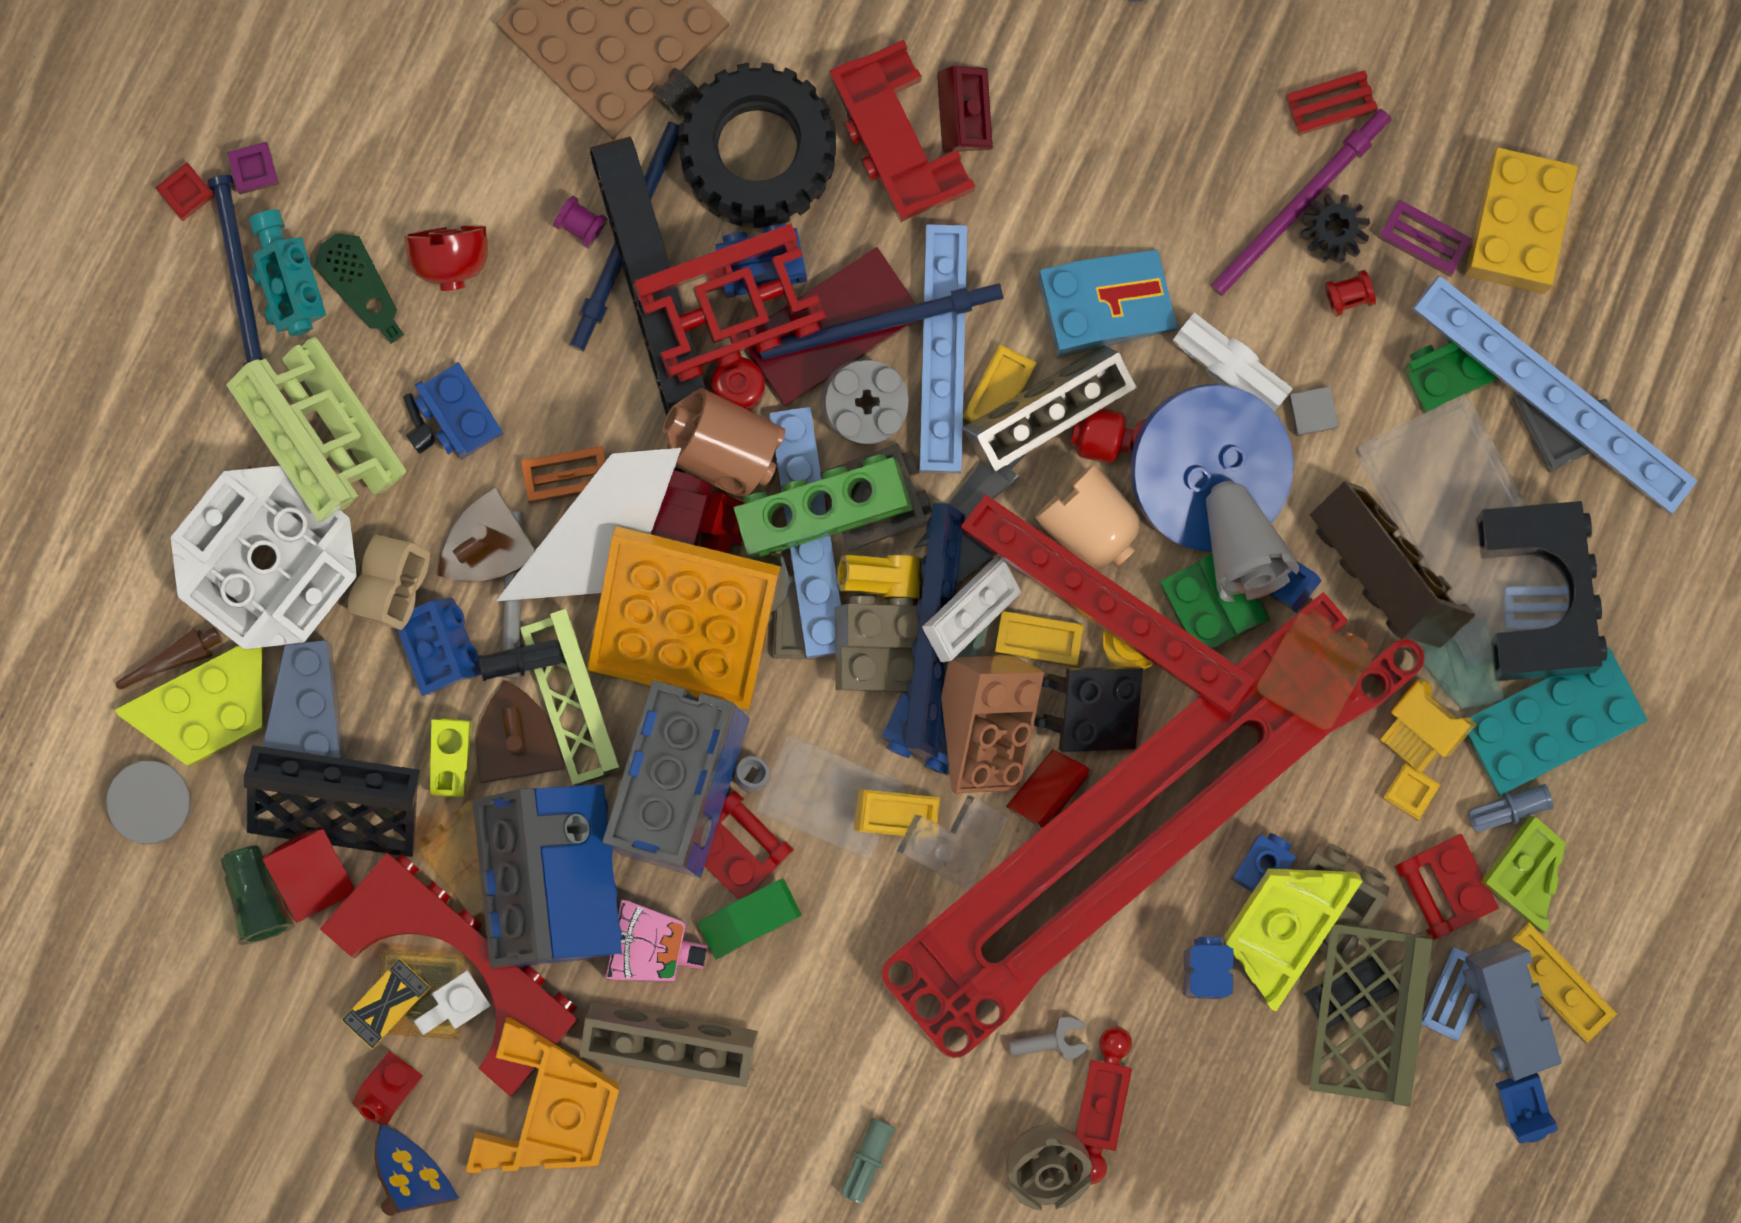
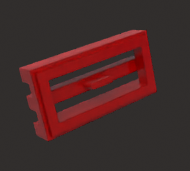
M1363 70L1287 94L1286 100L1298 136L1376 112L1378 107L1376 101L1373 100V92L1371 86L1368 85L1366 71ZM1352 85H1359L1360 89L1298 107L1297 102ZM1360 98L1364 100L1365 104L1305 123L1303 122L1302 116Z

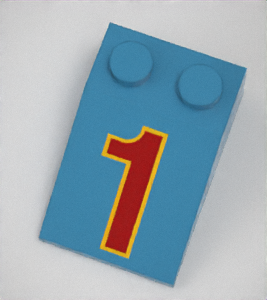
M1158 249L1080 260L1039 271L1037 280L1057 358L1094 350L1102 345L1111 346L1178 329Z

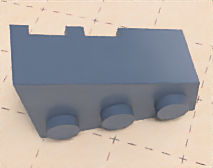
M327 640L284 646L263 747L345 759L332 645Z
M1511 939L1466 956L1465 960L1469 969L1463 970V975L1471 994H1478L1482 1008L1477 1010V1015L1484 1032H1491L1496 1047L1490 1049L1499 1073L1505 1071L1507 1076L1516 1081L1562 1064L1548 1016L1544 1015L1539 997L1543 996L1538 982L1533 983L1527 964L1533 962L1530 951Z

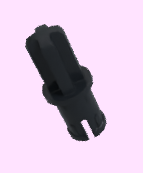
M554 639L519 647L518 643H516L513 649L483 656L478 655L483 681H487V679L520 673L522 677L525 676V671L561 664L563 662V655L559 641Z

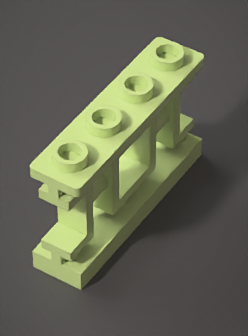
M316 337L308 339L302 346L300 344L294 346L282 358L289 371L276 375L266 358L260 361L257 359L247 363L226 384L318 522L330 518L338 509L341 511L347 508L358 497L351 483L363 479L372 494L376 495L389 490L406 473L405 467ZM301 381L306 383L313 396L309 397L300 384ZM284 389L294 404L289 405L280 390ZM317 411L335 440L323 444L304 415ZM347 449L351 450L360 463L356 466L346 452ZM327 458H331L340 471L339 474L333 471L326 460Z

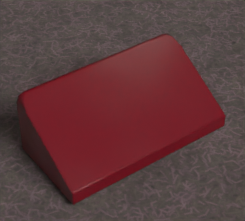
M953 65L939 71L937 80L942 150L944 152H953L955 150L963 152L993 149L988 68Z

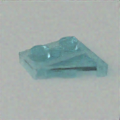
M1484 618L1468 622L1441 648L1415 641L1424 651V667L1461 710L1504 700L1500 681L1495 682L1492 649Z

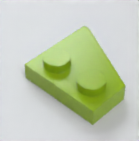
M1529 816L1480 882L1528 923L1530 922L1537 931L1545 933L1550 924L1547 914L1551 894L1556 895L1559 880L1557 870L1563 860L1566 842L1538 818Z

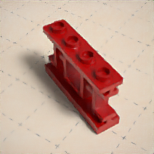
M792 223L634 281L633 288L638 301L641 302L644 315L646 316L665 309L678 343V347L661 352L660 354L668 379L678 376L679 381L684 382L704 374L701 367L717 361L719 368L742 360L743 358L740 353L742 351L756 347L758 353H762L782 345L779 338L795 332L797 339L820 331L818 323L823 322L827 317L825 311L821 308L818 295L798 302L784 264L800 259L803 256L797 245V236ZM781 248L785 250L784 254L773 257L770 260L777 280L757 287L749 267L735 272L732 271V266ZM705 276L708 282L693 288L700 307L698 309L678 316L671 295L654 301L653 296ZM743 280L756 318L720 331L706 293ZM784 295L791 315L806 309L809 313L808 316L759 334L755 332V328L770 322L763 302ZM706 324L713 344L728 338L731 341L730 345L679 364L676 359L691 352L684 331Z

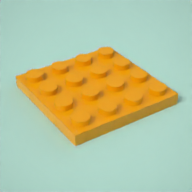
M616 526L612 534L587 670L649 686L655 680L683 688L693 697L700 698V694H705L733 702L738 708L749 710L753 699L780 566Z

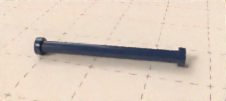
M220 175L208 179L209 189L214 190L247 361L243 363L244 367L247 363L254 360H263L231 194L230 187L234 185L232 175Z

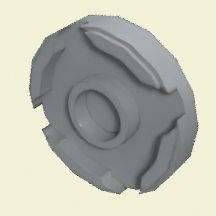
M139 761L125 767L112 780L107 793V813L113 827L125 838L140 844H159L173 838L184 826L191 812V793L185 779L172 767L157 761Z

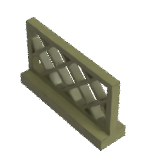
M1339 923L1334 924L1329 936L1309 1090L1389 1101L1395 1105L1410 1107L1432 948V935L1416 932L1415 934ZM1338 933L1357 936L1366 950L1347 964L1336 950ZM1365 937L1377 938L1379 940L1370 945ZM1388 940L1406 942L1404 959L1391 969H1388L1375 952L1378 947ZM1371 954L1385 973L1365 987L1351 968ZM1336 957L1342 968L1333 974ZM1402 968L1401 982L1399 983L1393 974ZM1347 972L1361 991L1341 1005L1331 992V986L1334 980ZM1389 977L1399 990V997L1397 1002L1383 1011L1369 992ZM1365 995L1379 1015L1360 1029L1346 1012V1009ZM1331 1000L1337 1009L1328 1015L1329 1001ZM1397 1009L1394 1025L1388 1015ZM1341 1013L1355 1033L1336 1047L1325 1033L1326 1024ZM1383 1019L1394 1033L1393 1042L1380 1052H1377L1364 1033ZM1359 1037L1373 1054V1057L1354 1070L1340 1051ZM1325 1041L1331 1051L1322 1057ZM1391 1051L1390 1064L1388 1066L1382 1057ZM1336 1055L1350 1074L1337 1084L1320 1082L1321 1065ZM1378 1061L1388 1074L1386 1091L1367 1088L1358 1075ZM1354 1079L1360 1087L1348 1086L1346 1084Z

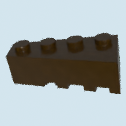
M1344 481L1310 514L1311 518L1318 525L1316 529L1317 535L1325 544L1337 550L1342 557L1339 560L1342 568L1350 576L1359 579L1365 587L1362 590L1363 595L1374 607L1382 609L1388 617L1386 621L1387 627L1399 639L1404 640L1406 638L1441 648L1476 615L1466 603L1458 605L1449 597L1447 593L1452 587L1442 575L1437 576L1428 567L1422 566L1419 563L1424 555L1414 544L1401 535L1395 536L1394 533L1399 527L1364 487Z

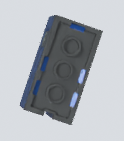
M653 680L602 843L624 857L701 879L750 718L733 702L705 694H700L698 701L683 688Z
M604 785L518 789L474 799L473 810L490 969L574 962L592 959L593 957L621 954L622 931L619 925L616 902L617 887L614 882L612 865L613 849L602 843L608 825V803L605 799Z

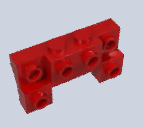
M904 39L873 54L846 62L829 70V77L847 112L848 120L843 122L845 130L853 145L860 142L866 157L861 159L863 167L871 182L878 179L900 223L935 206L940 208L975 191V184L972 179H969L960 161L961 156L958 150L928 163V159L898 100L896 93L921 82L922 77L910 59Z

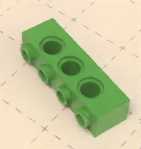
M886 454L875 455L862 460L863 467L848 472L846 467H838L823 472V479L807 484L806 479H800L783 485V492L767 496V492H758L742 499L744 504L734 507L747 555L753 559L761 558L913 510L899 462L894 457L887 459ZM860 482H869L872 486L870 498L862 503L854 502L852 490L855 485ZM822 494L830 495L832 507L829 512L824 515H815L812 510L814 499ZM780 507H790L792 511L791 522L782 528L775 527L773 524L774 512Z

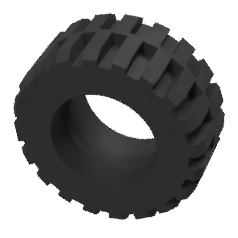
M761 62V68H750L749 63L738 64L737 71L728 74L726 69L714 74L715 81L709 85L704 82L696 90L694 101H688L684 110L683 123H680L679 155L682 171L686 182H689L692 188L693 195L699 202L703 201L708 206L709 212L718 218L724 215L729 218L731 224L742 226L743 222L753 223L754 228H765L768 222L777 221V224H784L790 222V216L795 213L801 216L810 209V203L815 198L820 199L826 190V183L828 179H831L835 167L836 129L834 120L831 119L829 114L830 108L824 97H818L816 87L808 80L802 82L797 79V72L785 68L783 72L774 70V64ZM745 112H771L782 117L792 127L797 141L796 154L790 167L782 174L768 180L751 181L734 175L723 164L718 149L721 132L730 120Z

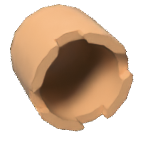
M1091 464L1069 482L1074 487L1073 491L1062 501L1055 495L1035 515V518L1040 523L1039 526L1056 543L1094 569L1102 568L1111 561L1118 567L1135 551L1130 544L1139 532V516L1106 474L1094 464Z

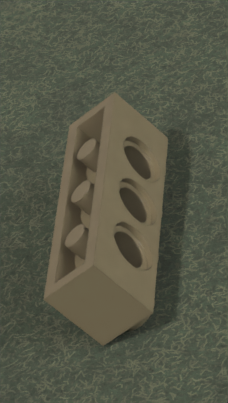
M1102 345L963 427V430L980 462L993 471H997L1137 387L1120 353Z
M592 1001L585 1017L579 1057L747 1087L753 1066L758 1031Z

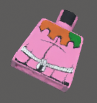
M621 900L618 920L622 931V953L610 955L606 974L607 980L676 982L679 965L703 970L708 945L684 941L687 927L685 922L630 901Z

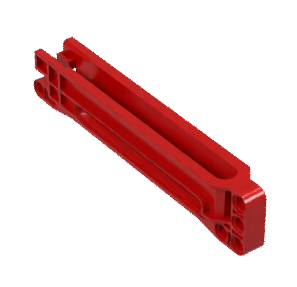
M1324 592L1321 593L1236 665L1255 678L1257 684L1232 717L1199 696L885 962L881 972L885 987L944 1056L961 1058L968 1054L1009 1019L1042 976L1330 733L1378 707L1421 670L1425 661L1424 651L1421 646L1409 639L1395 642L1354 677L1350 686L1346 678L1320 649L1346 626L1348 620ZM1403 649L1411 653L1414 661L1411 670L1404 671L1395 666L1393 655L1396 650ZM1372 676L1380 681L1382 692L1379 697L1372 698L1364 694L1361 687L1364 677ZM1247 726L1255 730L1258 741L1252 750L1007 957L998 963H990L983 958L981 948L984 942L1240 727ZM897 962L906 963L912 970V980L905 986L894 985L888 977L889 968ZM929 994L937 998L940 1009L935 1017L926 1019L917 1013L916 1001L922 995ZM982 1000H991L999 1008L998 1019L992 1024L982 1023L976 1016V1006ZM950 1027L961 1028L967 1036L966 1046L960 1051H951L943 1043L944 1032Z

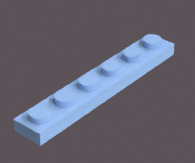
M926 224L924 302L950 296V291L966 287L967 226ZM954 311L923 319L919 471L922 473L961 474L965 313L956 315Z
M811 407L770 413V421L785 428L784 439L775 450L781 492H783L782 486L792 481L806 479L807 484L822 480ZM824 494L817 496L813 501L812 510L815 515L827 513ZM784 507L786 526L792 520L790 507ZM828 536L790 548L807 658L835 655V607L841 606L831 537Z

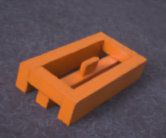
M603 446L522 460L521 464L528 502L534 503L580 494L589 482L535 491L534 486L595 475L606 462ZM597 458L598 465L532 477V469Z

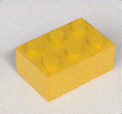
M1497 147L1490 157L1465 276L1545 294L1553 285L1578 166Z

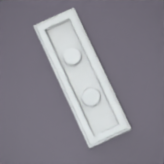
M993 559L922 626L941 662L952 661L1022 593L1006 561L1003 559Z

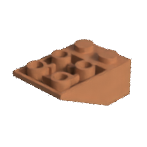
M1014 655L955 657L952 661H948L941 701L952 792L959 794L1020 790L1044 671Z

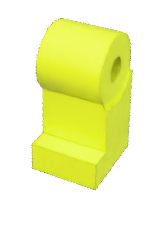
M431 719V796L465 798L473 720Z

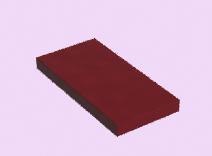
M878 247L797 299L799 302L818 295L821 308L825 311L827 317L823 322L818 323L820 328L916 304ZM787 305L770 316L768 324L755 328L756 334L808 316L809 313L806 309L791 315ZM915 322L762 360L756 347L747 351L786 407L826 381L831 373L843 363L860 359ZM795 332L780 337L779 339L795 335Z

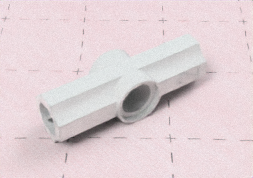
M1195 312L1172 341L1189 357L1205 367L1207 375L1217 384L1247 391L1265 402L1274 412L1293 389L1277 377L1275 373L1259 363L1258 356L1250 348L1235 338L1228 339Z

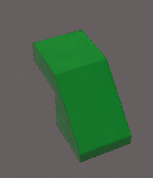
M784 878L725 906L698 921L697 924L715 960L749 942L781 928L801 917L802 914Z

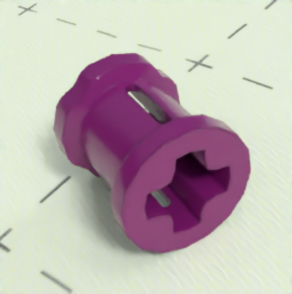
M571 196L559 211L553 227L558 230L564 228L583 241L582 246L589 249L601 234L608 218L603 214L600 216L595 215L578 204L579 200L577 197Z

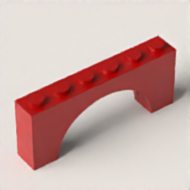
M386 853L320 930L353 958H357L365 949L380 940L407 934L424 935L440 939L465 954L486 980L494 1001L496 1015L493 1043L485 1060L478 1069L505 1093L513 1097L537 1068L496 1058L506 1017L513 1018L558 1046L578 1023L579 1019L573 1015L578 1007L559 991L554 997L541 987L546 979L530 965L524 966L523 969L518 966L490 969L487 939L478 932L483 924L466 909H463L458 914L446 903L451 896L434 881H431L426 886L415 877V874L420 869L402 853L396 859L389 853Z

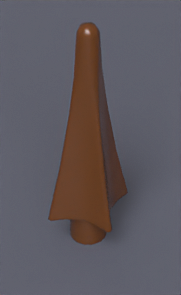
M213 627L202 633L201 630L196 631L193 628L151 661L118 680L116 687L124 689L161 672L213 656L209 648L222 642L218 630Z

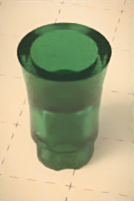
M257 845L237 849L224 855L221 859L226 875L224 881L234 913L239 945L257 943L289 931L295 926L282 902L274 880L262 860L261 849Z

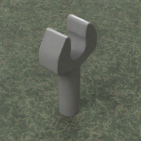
M1071 1017L1059 1018L1056 1028L1051 1033L1009 1039L1011 1056L1055 1049L1063 1055L1065 1060L1077 1058L1088 1049V1044L1070 1046L1065 1042L1064 1035L1070 1029L1076 1030L1084 1027L1085 1023Z

